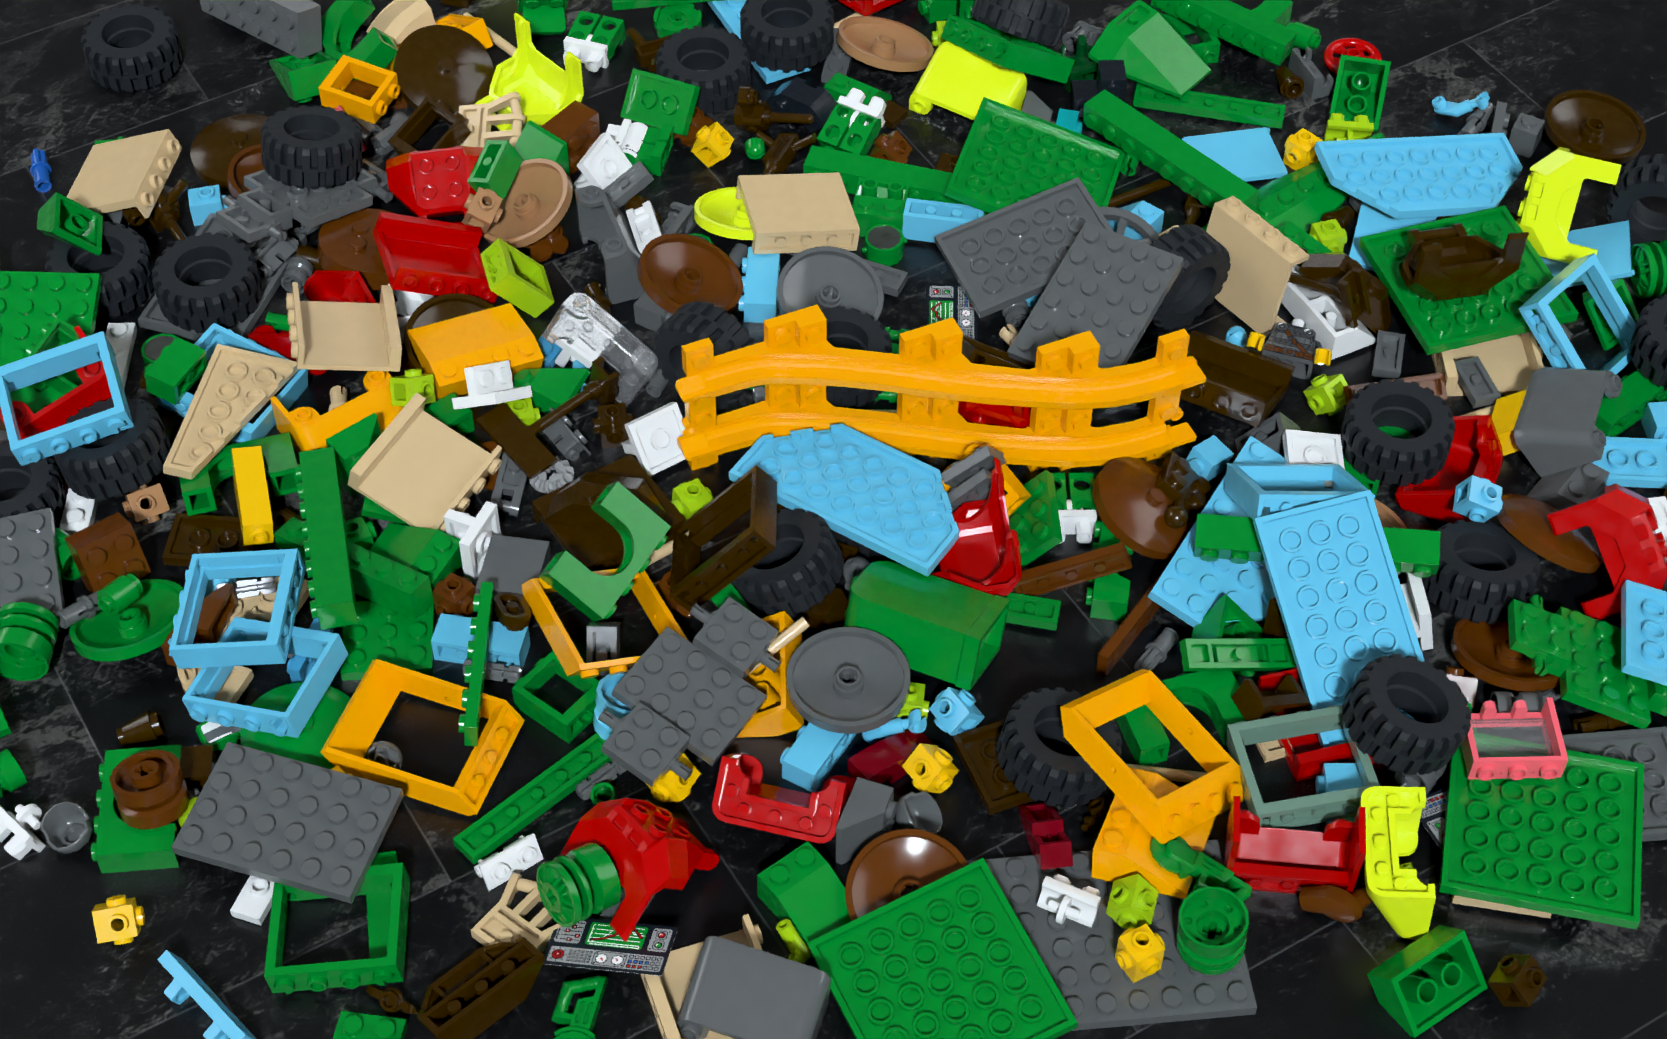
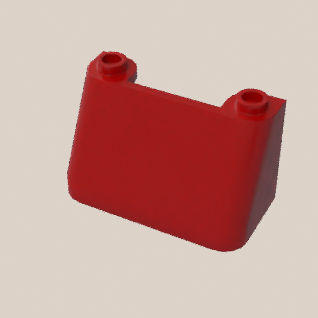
M316 270L304 284V294L308 301L377 303L358 271ZM259 325L248 335L249 339H252L257 344L269 350H274L289 360L296 361V358H291L289 331H281L278 334L272 326ZM308 370V375H322L327 370Z
M1491 415L1453 416L1455 421L1454 438L1444 467L1437 472L1436 476L1429 480L1425 479L1423 483L1417 485L1409 483L1406 487H1397L1395 490V501L1401 509L1444 523L1453 524L1458 520L1471 521L1469 517L1453 511L1455 490L1458 484L1471 475L1488 479L1491 483L1496 484L1503 463V450Z
M739 752L722 756L712 802L713 813L720 821L814 843H826L836 836V826L857 778L835 775L825 782L822 791H814L809 794L762 783L764 768L762 762L757 757Z

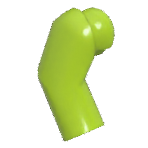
M789 919L780 921L776 925V930L791 952L789 959L802 964L809 963L811 953Z

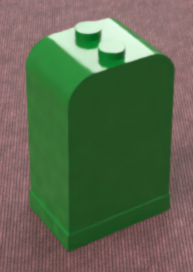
M876 561L869 564L860 576H855L851 582L844 627L864 628L887 637L903 652L910 669L970 691L1000 650L1010 599L999 595L994 596L934 575L927 577L906 566L890 561Z

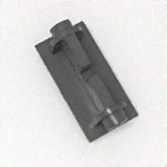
M271 236L265 248H258L254 252L259 275L263 278L266 276L270 277L283 264L277 256L286 262L297 252L299 242L295 238L290 239L288 236L285 241L279 242Z
M565 415L542 431L554 444L560 440L555 446L567 460L576 461L583 450L591 455V452L585 447L588 440L578 429L574 432L570 429L573 423Z

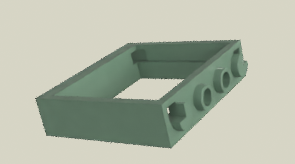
M1332 705L1327 708L1311 711L1303 710L1282 716H1269L1253 721H1240L1227 726L1226 744L1230 756L1240 766L1243 796L1248 811L1259 817L1260 827L1287 829L1355 817L1360 806L1363 791L1369 787L1380 786L1369 755L1367 753L1364 755L1358 749L1359 744L1351 740L1348 734L1349 728H1345L1342 705ZM1338 729L1344 730L1364 786L1263 803L1244 747L1245 745Z

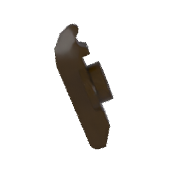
M1114 792L1106 794L1104 798L1098 797L1088 804L1087 809L1090 816H1085L1084 824L1081 825L1083 831L1093 832L1100 826L1115 796Z
M372 985L367 986L366 992L370 996L379 999L380 1006L387 1012L392 1013L401 1009L405 1013L418 1014L420 1011L418 1007L405 1001L402 992L397 988L392 987L383 991Z

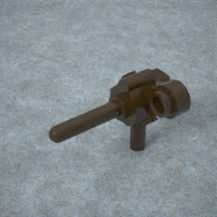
M741 86L738 90V103L734 111V124L737 129H744L749 133L756 134L758 130L766 131L773 122L812 124L814 122L812 114L773 112L766 101L767 99L759 100L758 91L751 86Z
M181 178L169 194L165 189H162L149 218L145 219L137 207L123 209L122 214L126 221L133 226H140L145 221H149L156 232H161L168 228L176 241L188 239L177 224L180 219V206L177 200L188 188L189 183Z

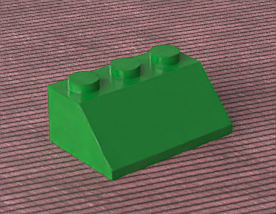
M1443 925L1437 926L1367 973L1378 1002L1413 1038H1416L1488 988L1465 930Z

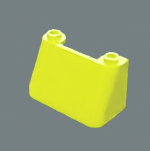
M945 41L936 49L909 99V110L925 115L932 110L933 104L975 120L982 100L985 97L1022 111L1026 96L1027 78L1023 72L1001 67L958 45Z
M1373 786L1363 791L1359 806L1365 807L1366 813L1364 872L1367 895L1399 936L1405 939L1418 940L1429 931L1436 900L1435 884H1428L1426 886L1421 883L1417 878L1416 869H1400L1399 856H1409L1417 849L1418 828L1422 808H1425L1427 801L1425 787Z

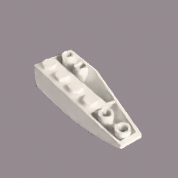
M1295 265L1292 272L1303 275L1298 271L1299 267ZM1288 282L1281 303L1295 319H1302L1306 323V328L1313 329L1316 332L1315 340L1319 341L1323 348L1332 350L1331 360L1376 343L1377 339L1360 320L1357 319L1358 326L1355 329L1346 326L1342 305L1332 296Z

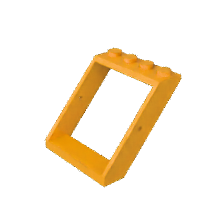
M617 569L592 572L602 576H610ZM646 571L638 572L632 580L634 585L631 589L657 633L660 635L666 627H669L687 640ZM533 578L522 584L523 597L567 676L580 675L581 679L597 677L599 672L609 671L610 675L628 672V668H632L641 656L584 663L546 596V593H555L557 591L541 578Z
M375 659L372 660L320 753L334 766L338 765L345 774L350 772L356 777L401 788L404 796L466 816L478 814L525 720L506 700L483 693L481 717L488 718L489 720L454 787L365 759L364 756L401 691L466 711V708H462L463 689H469Z
M1140 669L1060 707L1063 733L1066 740L1160 844H1165L1231 808L1234 796H1240V803L1243 802L1240 766L1151 670ZM1146 705L1204 768L1207 774L1157 799L1094 728L1140 706Z

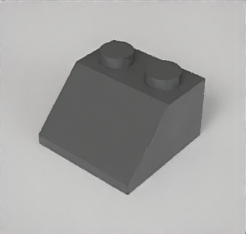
M1588 463L1544 476L1529 492L1527 497L1562 510L1602 495L1610 472L1593 463Z
M857 777L836 826V863L842 865L854 860L859 852L872 840L885 833L895 831L897 823L893 818L898 803L893 801V787Z

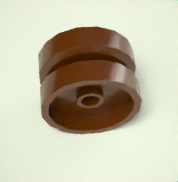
M146 750L133 754L122 760L113 769L109 778L122 820L129 827L136 829H155L170 824L183 815L191 800L179 759L168 751Z

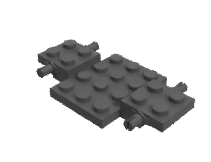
M366 159L362 160V168L352 180H347L345 184L340 186L333 185L332 188L327 189L325 187L318 189L304 187L300 189L294 185L287 186L281 181L277 182L264 169L244 176V186L250 189V191L239 194L237 200L231 195L223 198L222 202L228 208L216 212V221L248 243L257 242L267 236H272L279 242H282L287 238V233L283 230L293 227V218L309 229L315 228L320 224L337 220L342 216L359 212L366 207L372 206L373 197H379L388 203L392 200L393 194L389 192L387 173Z
M730 597L718 610L709 613L697 603L693 606L689 614L704 623L703 628L694 637L693 643H690L678 633L666 627L612 690L611 696L629 707L632 711L622 717V719H619L607 709H604L598 718L599 721L613 729L612 734L603 743L601 752L651 787L662 775L670 770L684 779V781L690 777L693 770L678 760L686 749L713 766L767 699V695L744 679L759 663L769 668L773 673L778 670L782 663L767 653L770 644L775 640L779 631Z

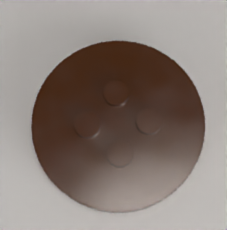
M364 208L359 212H353L337 220L324 223L318 234L317 251L318 261L322 269L358 271L369 290H381V285H388L390 282L373 236V230L380 211L393 212Z

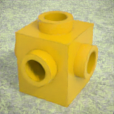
M718 122L709 127L705 125L696 133L697 139L691 152L706 167L709 168L724 160L731 153L730 147L734 138Z
M1304 128L1295 134H1291L1284 144L1283 163L1296 171L1318 162L1319 159L1314 148L1316 142L1323 140Z
M923 743L916 747L902 765L903 769L913 779L912 784L921 792L941 794L952 785L953 778L959 772L952 763L953 758L948 752L937 745Z
M684 753L678 760L693 770L686 781L670 770L662 775L653 787L646 784L651 789L653 797L661 802H680L690 794L692 785L701 773Z
M126 895L112 896L106 899V903L96 904L92 910L98 944L114 941V945L130 943L134 941V937L139 935L141 926L145 925L143 907L137 906L135 897L126 899Z
M1147 923L1138 928L1131 927L1125 930L1118 938L1115 959L1120 968L1135 983L1161 969L1165 944L1158 933H1153Z

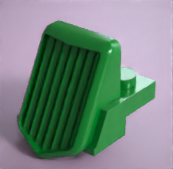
M515 0L518 13H521V16L530 22L531 35L565 33L564 11L567 9L568 0Z

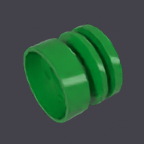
M1667 240L1661 241L1659 244L1656 242L1634 244L1631 247L1632 270L1635 271V275L1628 277L1634 295L1638 299L1660 297L1662 294L1666 295Z
M13 602L5 604L0 608L1 676L16 681H33L47 674L60 629L59 620L51 611L40 605L28 602Z
M586 843L571 850L566 856L555 857L553 861L544 862L537 868L536 880L541 900L550 916L562 927H572L579 921L588 919L592 914H599L620 902L621 884L617 870L608 854L595 843Z
M1221 887L1200 888L1191 892L1183 900L1178 914L1176 945L1177 951L1186 965L1192 970L1205 975H1220L1232 970L1241 962L1246 948V936L1249 927L1248 910L1244 902L1232 891Z

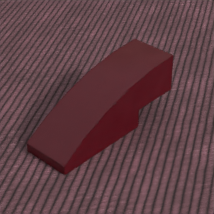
M905 731L878 741L848 759V774L852 778L860 777L879 784L888 780L892 784L907 774L902 765L920 743L935 744L923 733Z
M1045 802L1019 805V814L1028 843L1041 870L1073 866L1071 840L1065 834L1063 819L1054 807L1045 805Z

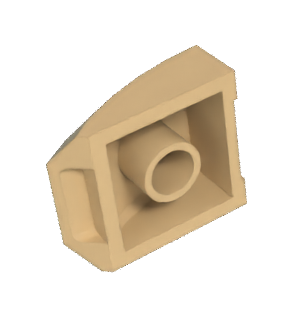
M394 0L378 14L366 32L369 33L374 27L392 37L395 45H399L415 30L425 26L436 25L432 10L426 0Z

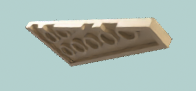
M217 344L165 460L163 473L192 480L299 370L297 369V362Z

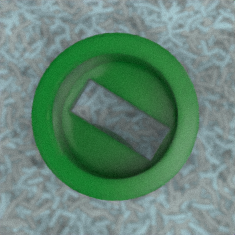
M751 138L745 142V153L750 159L758 160L764 156L765 144L761 138Z
M605 782L596 784L590 792V798L594 806L599 802H605L597 799V796L609 799V801L616 800L617 798L613 786Z

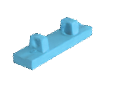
M166 950L157 959L174 977L173 981L165 989L164 994L178 1005H181L191 996L213 1020V1023L203 1034L206 1039H257L181 957Z

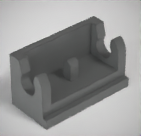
M1306 47V53L1302 57L1299 48H1293L1288 68L1303 79L1304 92L1307 96L1314 100L1332 95L1334 92L1332 89L1333 77L1328 74L1327 80L1311 61L1312 50Z
M672 202L670 208L677 209L680 213L672 211L668 213L667 219L660 227L662 235L689 234L696 225L694 205L690 204L688 206L679 202Z

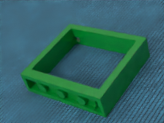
M949 14L941 38L1001 67L1065 84L1075 62L1074 59L1039 43L1003 32L987 24Z
M404 863L371 865L357 895H366V893L391 892L387 957L282 966L288 902L329 897L274 882L264 978L272 993L286 992V994H291L295 991L306 990L320 992L328 988L344 987L353 989L361 985L377 984L385 986V983L403 982L410 878Z

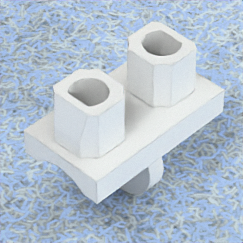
M36 804L17 805L15 807L16 816L10 811L6 812L0 806V842L2 843L13 832L15 835L6 843L4 849L18 860H21L31 849L40 853L46 847L29 829L32 827L34 830H37L41 825L39 819L41 818L42 810Z
M1057 874L1053 878L1046 876L1043 880L1037 906L1056 913V922L1059 924H1063L1066 918L1092 928L1101 897H1099L1100 892L1098 889L1087 886L1081 890L1071 886L1069 878Z

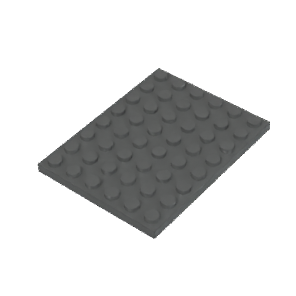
M1208 840L1203 853L1224 866L1218 840ZM1093 850L1072 852L1073 866L1041 870L1034 855L984 859L1077 1020L1078 1028L1072 1031L1256 1014L1257 1005L1245 954H1243L1241 962L1232 970L1220 975L1202 974L1192 970L1182 961L1177 951L1176 934L1179 909L1184 899L1158 893L1152 924L1148 926L1153 933H1158L1165 944L1162 966L1154 974L1133 983L1115 959L1118 938L1125 929L1120 927L1117 922L1106 914L1113 882L1091 877ZM977 860L967 861L969 865ZM1060 874L1069 878L1071 886L1081 890L1083 887L1090 886L1099 890L1101 900L1092 928L1066 918L1063 924H1059L1056 922V913L1037 906L1042 891V883L1046 876L1053 878L1055 875ZM1194 878L1193 883H1192V885H1191L1189 894H1190L1191 892H1193L1192 889H1193L1194 883H1195V881H1196L1195 878Z

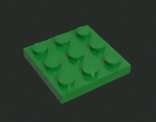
M373 601L355 602L358 624L343 626L342 641L348 655L341 665L342 681L362 680L372 660L375 659L433 676L434 656L431 639L435 631L434 603L420 617L413 620Z

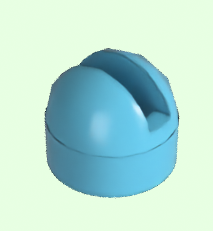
M1233 326L1226 332L1225 341L1244 348L1247 342V333L1241 326Z

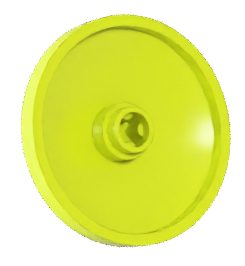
M737 187L713 190L696 200L694 219L701 228L725 238L753 240V232L743 200L736 199Z

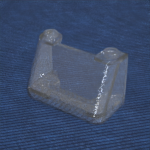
M578 292L570 295L562 303L542 334V337L551 345L556 340L564 339L571 346L577 338H580L599 356H602L606 362L619 372V394L616 400L619 403H625L626 407L648 385L658 367L656 354L584 293Z

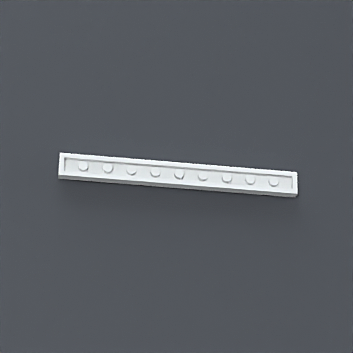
M108 323L105 335L116 354L117 366L123 387H125L137 335L136 323ZM69 488L59 528L72 535L93 525L99 499L97 497L94 500L77 495Z

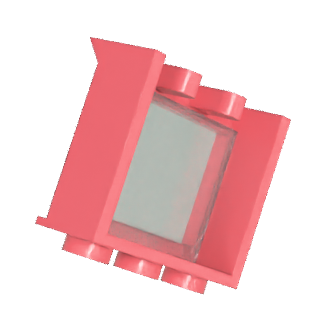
M1546 697L1541 712H1527L1526 701L1517 700L1513 703L1510 713H1496L1495 702L1489 700L1482 704L1480 713H1471V727L1466 738L1461 743L1468 773L1467 779L1489 781L1492 779L1522 780L1524 778H1543L1549 780L1562 777L1568 762V756L1553 697Z

